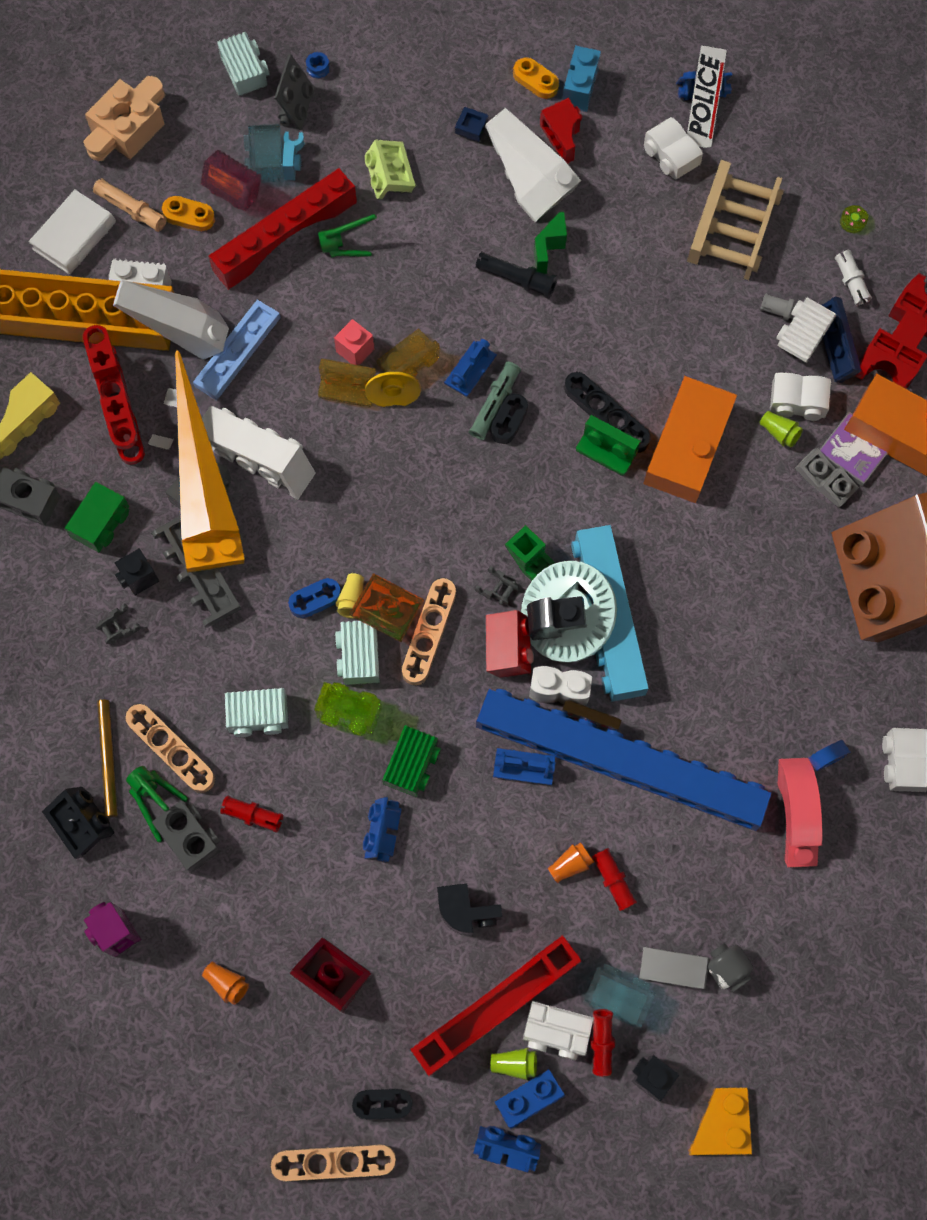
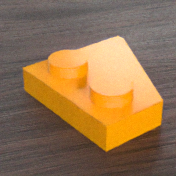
M714 1088L707 1110L701 1119L697 1134L689 1148V1155L752 1154L748 1088Z

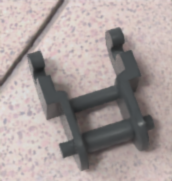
M490 566L488 572L500 579L498 584L491 591L481 590V587L477 585L475 591L489 600L492 597L499 601L500 605H509L508 597L513 590L518 591L519 588L516 586V582H511L505 578V573L500 570L495 571ZM503 584L508 588L501 596L497 592Z
M123 604L120 610L115 608L110 611L111 616L105 620H100L97 624L96 629H102L107 637L105 640L106 644H115V640L123 635L127 638L141 629L138 623L133 626V629L128 627L125 630L118 624L116 617L128 610L126 604ZM112 623L118 630V632L112 634L109 628L107 627Z

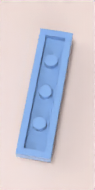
M256 300L227 337L223 352L213 355L193 381L194 387L217 401L279 321L280 313L261 301Z

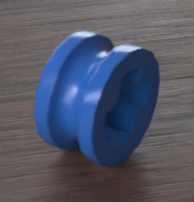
M313 52L307 57L306 67L311 77L323 78L329 73V60L324 53Z

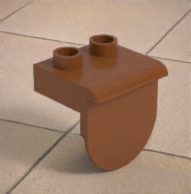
M927 492L910 497L831 532L861 640L882 642L927 625Z

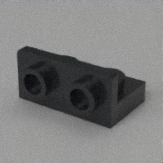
M83 787L65 789L42 811L74 859L82 858L101 839L109 838L115 833L110 826L109 819L100 812L93 802L92 795Z

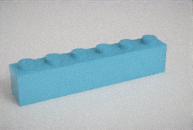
M611 525L579 530L576 533L575 541L571 542L574 558H579L580 562L593 566L607 578L612 586L617 603L614 629L607 642L596 652L598 666H603L605 677H602L603 691L605 694H610L611 702L645 696L649 688ZM587 592L586 595L590 599L591 604H594L593 598Z

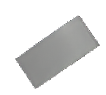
M818 448L813 449L795 467L806 481L837 507H841L859 488L842 467L835 468Z
M644 947L639 978L706 989L710 958Z

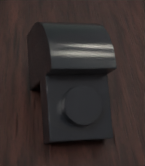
M582 596L556 600L548 597L533 601L527 605L529 636L533 641L562 637L561 631L587 627L584 598Z
M467 883L437 887L441 917L447 927L455 933L473 936L472 923H478L479 928L497 926L496 921L502 920L501 904L470 908Z

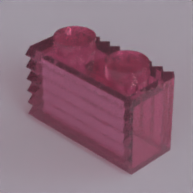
M216 150L205 160L200 183L202 186L209 189L212 194L229 201L235 208L244 211L256 202L262 178L261 174H257L256 171L248 169V166H244L243 163L230 158V155L221 153V150Z

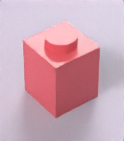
M353 319L334 337L336 352L356 368L375 350L373 335Z

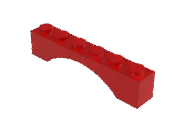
M340 168L336 169L210 254L208 257L213 272L228 290L250 276L258 265L290 236L316 222L335 218L356 204L355 185Z
M562 935L479 1000L411 1048V1052L430 1077L567 974L582 960Z

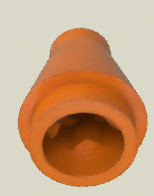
M580 842L576 846L572 844L548 867V870L554 880L559 883L566 878L589 870L588 866L593 864L594 861Z
M214 961L209 963L202 973V977L209 982L225 1003L237 1004L248 991L249 984L245 982V977L219 966Z

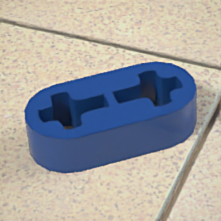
M326 578L294 592L288 602L291 613L297 618H307L334 606L341 593L340 586L337 581ZM328 586L330 590L335 589L332 592V598H328L326 595L317 598V596L324 593V587ZM302 598L304 602L314 599L306 604L307 609L301 610L300 607L295 608L298 605V599Z
M840 740L819 750L808 759L817 772L846 757L851 751L845 742Z

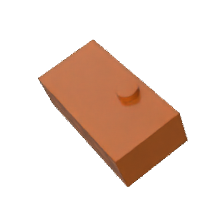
M876 373L844 430L888 452L887 455L927 476V400Z
M684 376L643 484L696 503L737 394Z

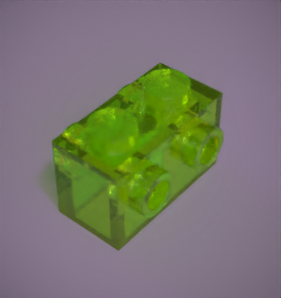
M324 682L314 711L317 718L320 719L319 722L326 726L336 728L338 724L348 727V732L365 736V733L373 735L382 705L381 699H377L378 697L372 693L365 691L358 693L340 683L330 684Z

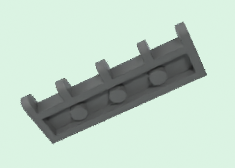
M181 516L152 531L151 534L154 539L166 535L172 548L163 553L166 560L178 556L186 571L177 576L179 583L191 579L199 594L190 600L191 604L198 606L204 602L211 616L202 621L205 628L241 610L238 601L218 568L187 573L182 546Z

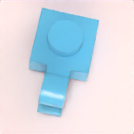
M289 132L284 133L282 167L285 180H295L296 171H301V155L296 153L304 146L302 132H299V138L296 141L290 140Z

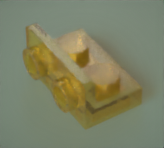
M418 328L378 358L377 365L384 372H403L416 377L418 371L423 367H431L436 363L440 355V344L436 340L431 342Z
M321 358L319 365L321 378L318 390L319 398L364 407L372 406V402L365 395V386L371 378L376 376L375 368Z

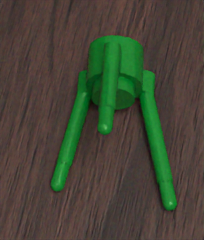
M373 214L335 229L318 232L323 253L330 252L331 258L337 256L370 257L372 255L370 251L339 250L338 247L343 246L340 233L375 220L377 216Z
M140 766L128 775L126 782L131 787L129 793L136 800L157 842L160 843L163 839L153 825L152 821L154 820L141 795L143 797L150 795L165 812L169 810V807L156 793V783L184 802L188 801V797L162 779L155 770L149 772L145 766Z

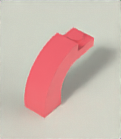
M808 758L779 759L778 788L783 797L786 813L785 863L787 867L817 866L819 846H822V812L819 788L813 766Z

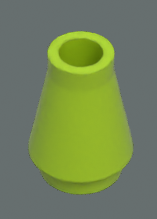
M767 411L760 420V425L782 446L793 447L803 432L799 422L776 415L770 411Z
M529 1048L499 1054L492 1053L491 1073H500L528 1080L529 1077H536L537 1053L536 1051H529Z

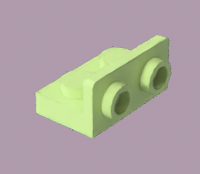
M374 140L365 154V164L369 169L371 186L375 191L376 198L383 199L388 191L412 192L416 185L404 143Z

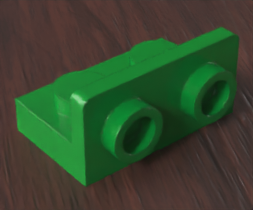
M590 415L585 424L584 434L576 446V451L624 476L638 453L641 441Z

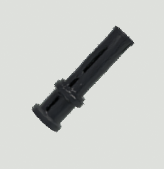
M484 252L479 254L481 259L477 258L475 265L477 269H482L519 283L526 291L530 289L537 291L549 299L555 290L558 279L557 275L549 276L538 272L535 267H528L526 269Z

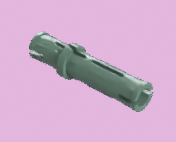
M507 361L497 381L492 382L490 386L491 392L472 428L469 430L471 436L480 440L485 439L502 403L507 396L512 394L511 388L521 372V368L517 364ZM506 381V384L501 394L499 395V397H497V394L503 382ZM491 405H493V408H492V410H491V412H490V414H489L487 420L484 421V418H485V416H486V414H487L489 408L491 407Z

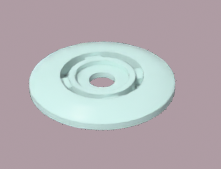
M563 561L550 565L537 574L524 595L521 612L527 615V605L539 599L551 597L552 600L577 596L584 598L587 627L561 631L562 637L535 641L530 637L531 645L539 653L551 660L559 662L584 660L594 655L603 647L614 629L617 603L612 586L599 570L586 563ZM578 584L583 586L590 594L594 604H591L590 599L585 593L578 590Z

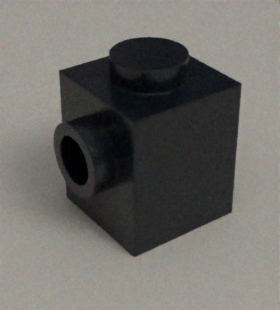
M140 548L114 562L119 570L115 574L123 589L129 586L134 596L159 582L157 575Z
M651 1055L648 1059L642 1057L632 1070V1073L636 1076L631 1082L656 1102H660L679 1077V1074L655 1055Z

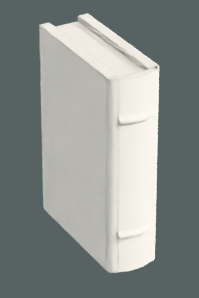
M74 190L29 240V243L33 245V251L70 275L104 235L108 233L116 223V220L109 211L77 190Z

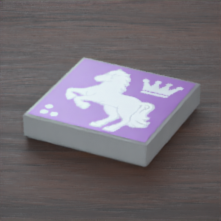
M848 412L819 450L835 468L842 467L853 481L863 486L888 452L844 430L852 416V413Z

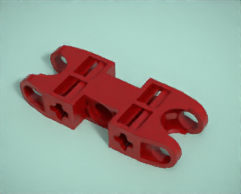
M919 273L906 285L888 315L899 322L893 334L879 328L861 359V372L857 373L855 377L863 380L865 375H868L871 371L883 370L890 374L893 382L907 389L927 358L926 353L917 349L924 336L927 337V294L925 292L926 283L924 282L926 276Z
M92 325L84 331L83 341L91 371L101 398L100 403L109 435L113 444L117 447L122 461L129 465L137 464L143 460L145 449L130 403L119 357L106 328L101 325ZM95 332L104 334L103 340L98 344L89 342L90 336ZM119 392L118 395L109 397L111 394ZM133 446L139 448L137 456L133 458L124 456L125 449Z

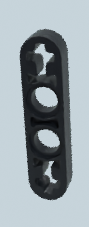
M573 372L566 377L564 391L571 400L589 416L593 415L610 424L609 419L611 417L620 416L625 424L617 429L626 432L629 425H631L630 433L635 437L639 435L643 437L638 453L647 449L650 442V433L641 423L585 374ZM572 382H574L575 384L581 382V389L575 388L573 390ZM585 392L587 395L585 399H582ZM593 398H599L604 402V407L598 410L593 409L589 405V401Z

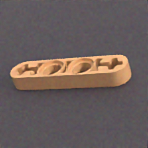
M437 579L430 587L402 666L403 678L410 685L422 684L429 675L456 597L455 585L448 579ZM444 586L448 588L450 595L444 596L442 601L443 607L437 605L439 593L436 589L441 590ZM430 612H437L442 616V621L438 625L433 626L426 622V616ZM422 638H428L432 641L433 647L427 652H421L416 647V643ZM412 654L422 658L420 671L423 674H417L415 678H412L410 671L407 670L408 668H414L417 661L416 657H411Z
M142 704L133 705L126 713V722L129 727L192 790L204 793L213 787L215 776L211 769L150 708ZM146 712L144 718L152 726L149 730L140 722H137L135 725L133 724L136 721L134 717L136 713L142 715ZM159 731H165L168 734V741L163 746H156L152 742L154 734ZM179 751H185L189 756L187 763L183 766H176L172 761L174 754ZM193 766L201 775L205 772L208 773L205 776L207 783L204 785L202 783L194 785L196 778L188 770Z
M387 1145L286 1150L274 1156L271 1161V1171L274 1177L280 1181L380 1176L388 1174L393 1170L396 1156L392 1148ZM362 1150L369 1151L367 1158L376 1157L379 1150H384L385 1156H390L391 1162L386 1163L383 1170H380L379 1165L376 1163L368 1164L370 1171L364 1172L362 1171L364 1167ZM347 1152H353L359 1159L357 1169L351 1172L345 1171L341 1166V1158ZM314 1154L323 1155L327 1161V1167L322 1173H314L309 1168V1160ZM298 1155H305L303 1160L305 1175H299L300 1168L290 1169L287 1176L283 1175V1170L277 1169V1163L283 1161V1156H288L289 1162H300Z

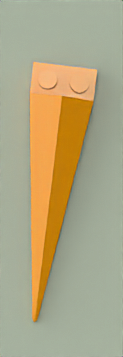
M177 350L175 359L181 532L187 573L244 564L245 560L239 528L181 354Z

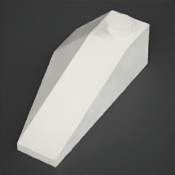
M125 280L120 282L113 304L114 307L202 360L223 352L229 327L218 311L197 298Z

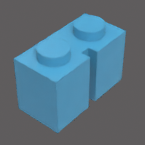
M575 46L564 85L562 100L569 98L573 106H577L580 111L587 112L598 73L601 51Z

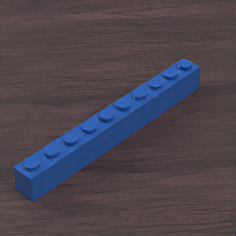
M489 689L476 721V728L548 755L556 756V758L753 831H757L761 827L772 793L765 791V787L759 783L748 781L746 784L736 780L737 777L732 773L726 771L716 773L708 770V766L702 762L692 760L689 763L679 759L680 756L672 751L663 750V752L651 749L652 745L645 741H629L624 739V735L620 732L610 729L606 732L595 728L596 725L584 719H579V721L567 718L568 715L557 709H551L550 712L540 708V704L533 700L524 699L521 701L512 698L513 695L506 690L496 689V691Z

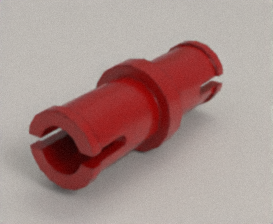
M228 795L222 802L221 806L225 808H221L220 813L243 820L245 825L252 826L254 824L276 833L282 825V822L279 820H283V814L261 808L259 803L251 802L249 804Z
M604 849L591 856L605 880L602 882L604 887L608 886L619 907V911L637 903L624 880L626 875L624 871L620 872L610 853V849Z
M598 1009L593 1011V1036L590 1038V1047L593 1049L592 1072L596 1076L606 1077L612 1074V1050L615 1048V1038L612 1037L613 1012L607 1009Z

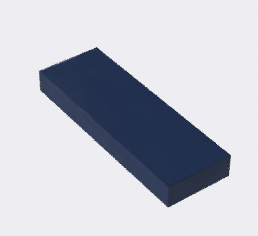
M835 296L822 305L836 313V317L823 336V341L834 382L842 383L861 372V367L842 298Z

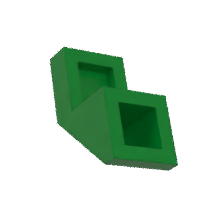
M559 212L535 237V268L543 274H547V250L566 248L567 231L564 212Z
M526 525L505 544V547L521 571L531 581L542 570L555 564L545 553L546 544Z

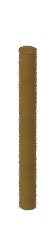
M103 699L97 701L105 816L109 818L118 816L110 705L109 700Z

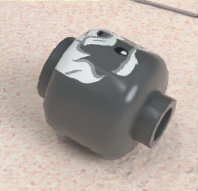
M726 943L710 952L713 959L708 962V970L721 989L730 988L733 992L753 979L750 975L753 971V965L740 946L733 945L728 948Z

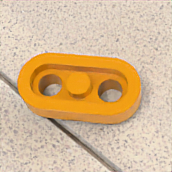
M521 58L515 62L513 76L522 86L543 99H550L558 93L559 79L551 71L531 58Z
M171 196L163 202V215L166 216L167 222L172 225L196 231H206L215 223L214 211L205 203L180 196ZM174 206H179L176 210L171 209ZM199 213H204V214H205V215L202 216V217H198V216H197V214H199Z

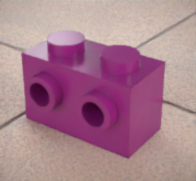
M102 902L89 911L90 916L84 919L88 927L84 932L92 945H97L103 952L113 957L118 956L141 940L123 909L112 902L108 904Z

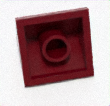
M323 937L290 972L294 978L342 1013L345 1012L371 975L368 970Z

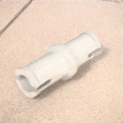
M851 250L843 251L844 257L839 253L835 260L844 278L842 281L844 286H848L855 305L864 304L860 294L868 303L872 296L863 280L864 273L858 269Z

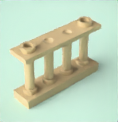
M721 160L687 262L698 264L700 255L706 257V254L747 266L744 279L749 280L751 272L758 271L762 259L757 254L773 205L779 206L784 190L779 189L782 178L777 177L773 189L732 178L733 175L728 173L731 163ZM731 188L767 199L769 203L766 212L725 200V196L721 195L722 190ZM721 210L760 221L762 224L759 233L718 222V219L714 218L715 211L721 212ZM716 232L755 244L751 256L710 244L711 241L706 240L708 233L713 234Z

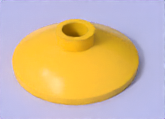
M403 372L378 374L371 378L365 386V395L368 400L381 407L409 405L417 400L421 393L419 381L415 377Z

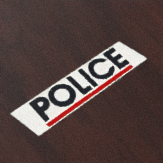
M702 45L687 135L699 147L706 148L712 145L727 50Z

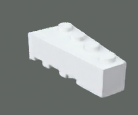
M210 406L202 417L214 453L232 463L236 458V462L243 469L253 475L258 471L262 477L268 480L269 484L276 488H279L282 484L288 488L289 495L298 500L316 474L302 450L303 446L298 441L292 438L288 440L281 438L274 430L270 428L264 430L248 418L242 420L226 408L220 410Z

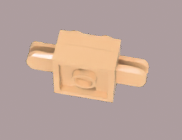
M147 76L135 89L119 79L85 114L92 133L84 140V145L91 159L103 161L116 149L131 160L165 125L160 107L157 105L165 97L162 83L158 78Z

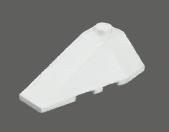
M506 108L486 123L485 126L497 154L500 155L506 169L505 174L510 179L515 190V198L534 222L538 221L568 196L581 182L580 178L564 159Z

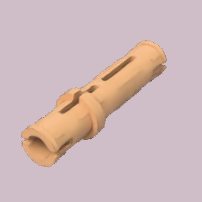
M102 178L98 179L94 184V194L131 215L133 220L144 222L157 232L164 228L167 221L166 216L154 211L149 207L148 203L143 200L138 201Z

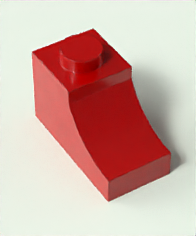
M569 98L541 110L540 114L541 128L558 155L566 163L574 161L576 146L572 138L580 131V123L582 121L580 109L577 106H573Z

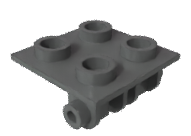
M291 54L288 55L274 98L282 107L278 116L279 123L285 127L294 124L298 130H302L304 120L307 118L311 98L314 96L315 87Z

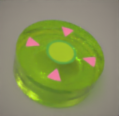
M848 206L840 217L841 227L849 233L861 232L868 222V213L860 206Z

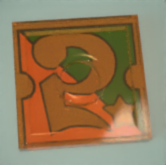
M373 573L349 615L402 642L424 599Z

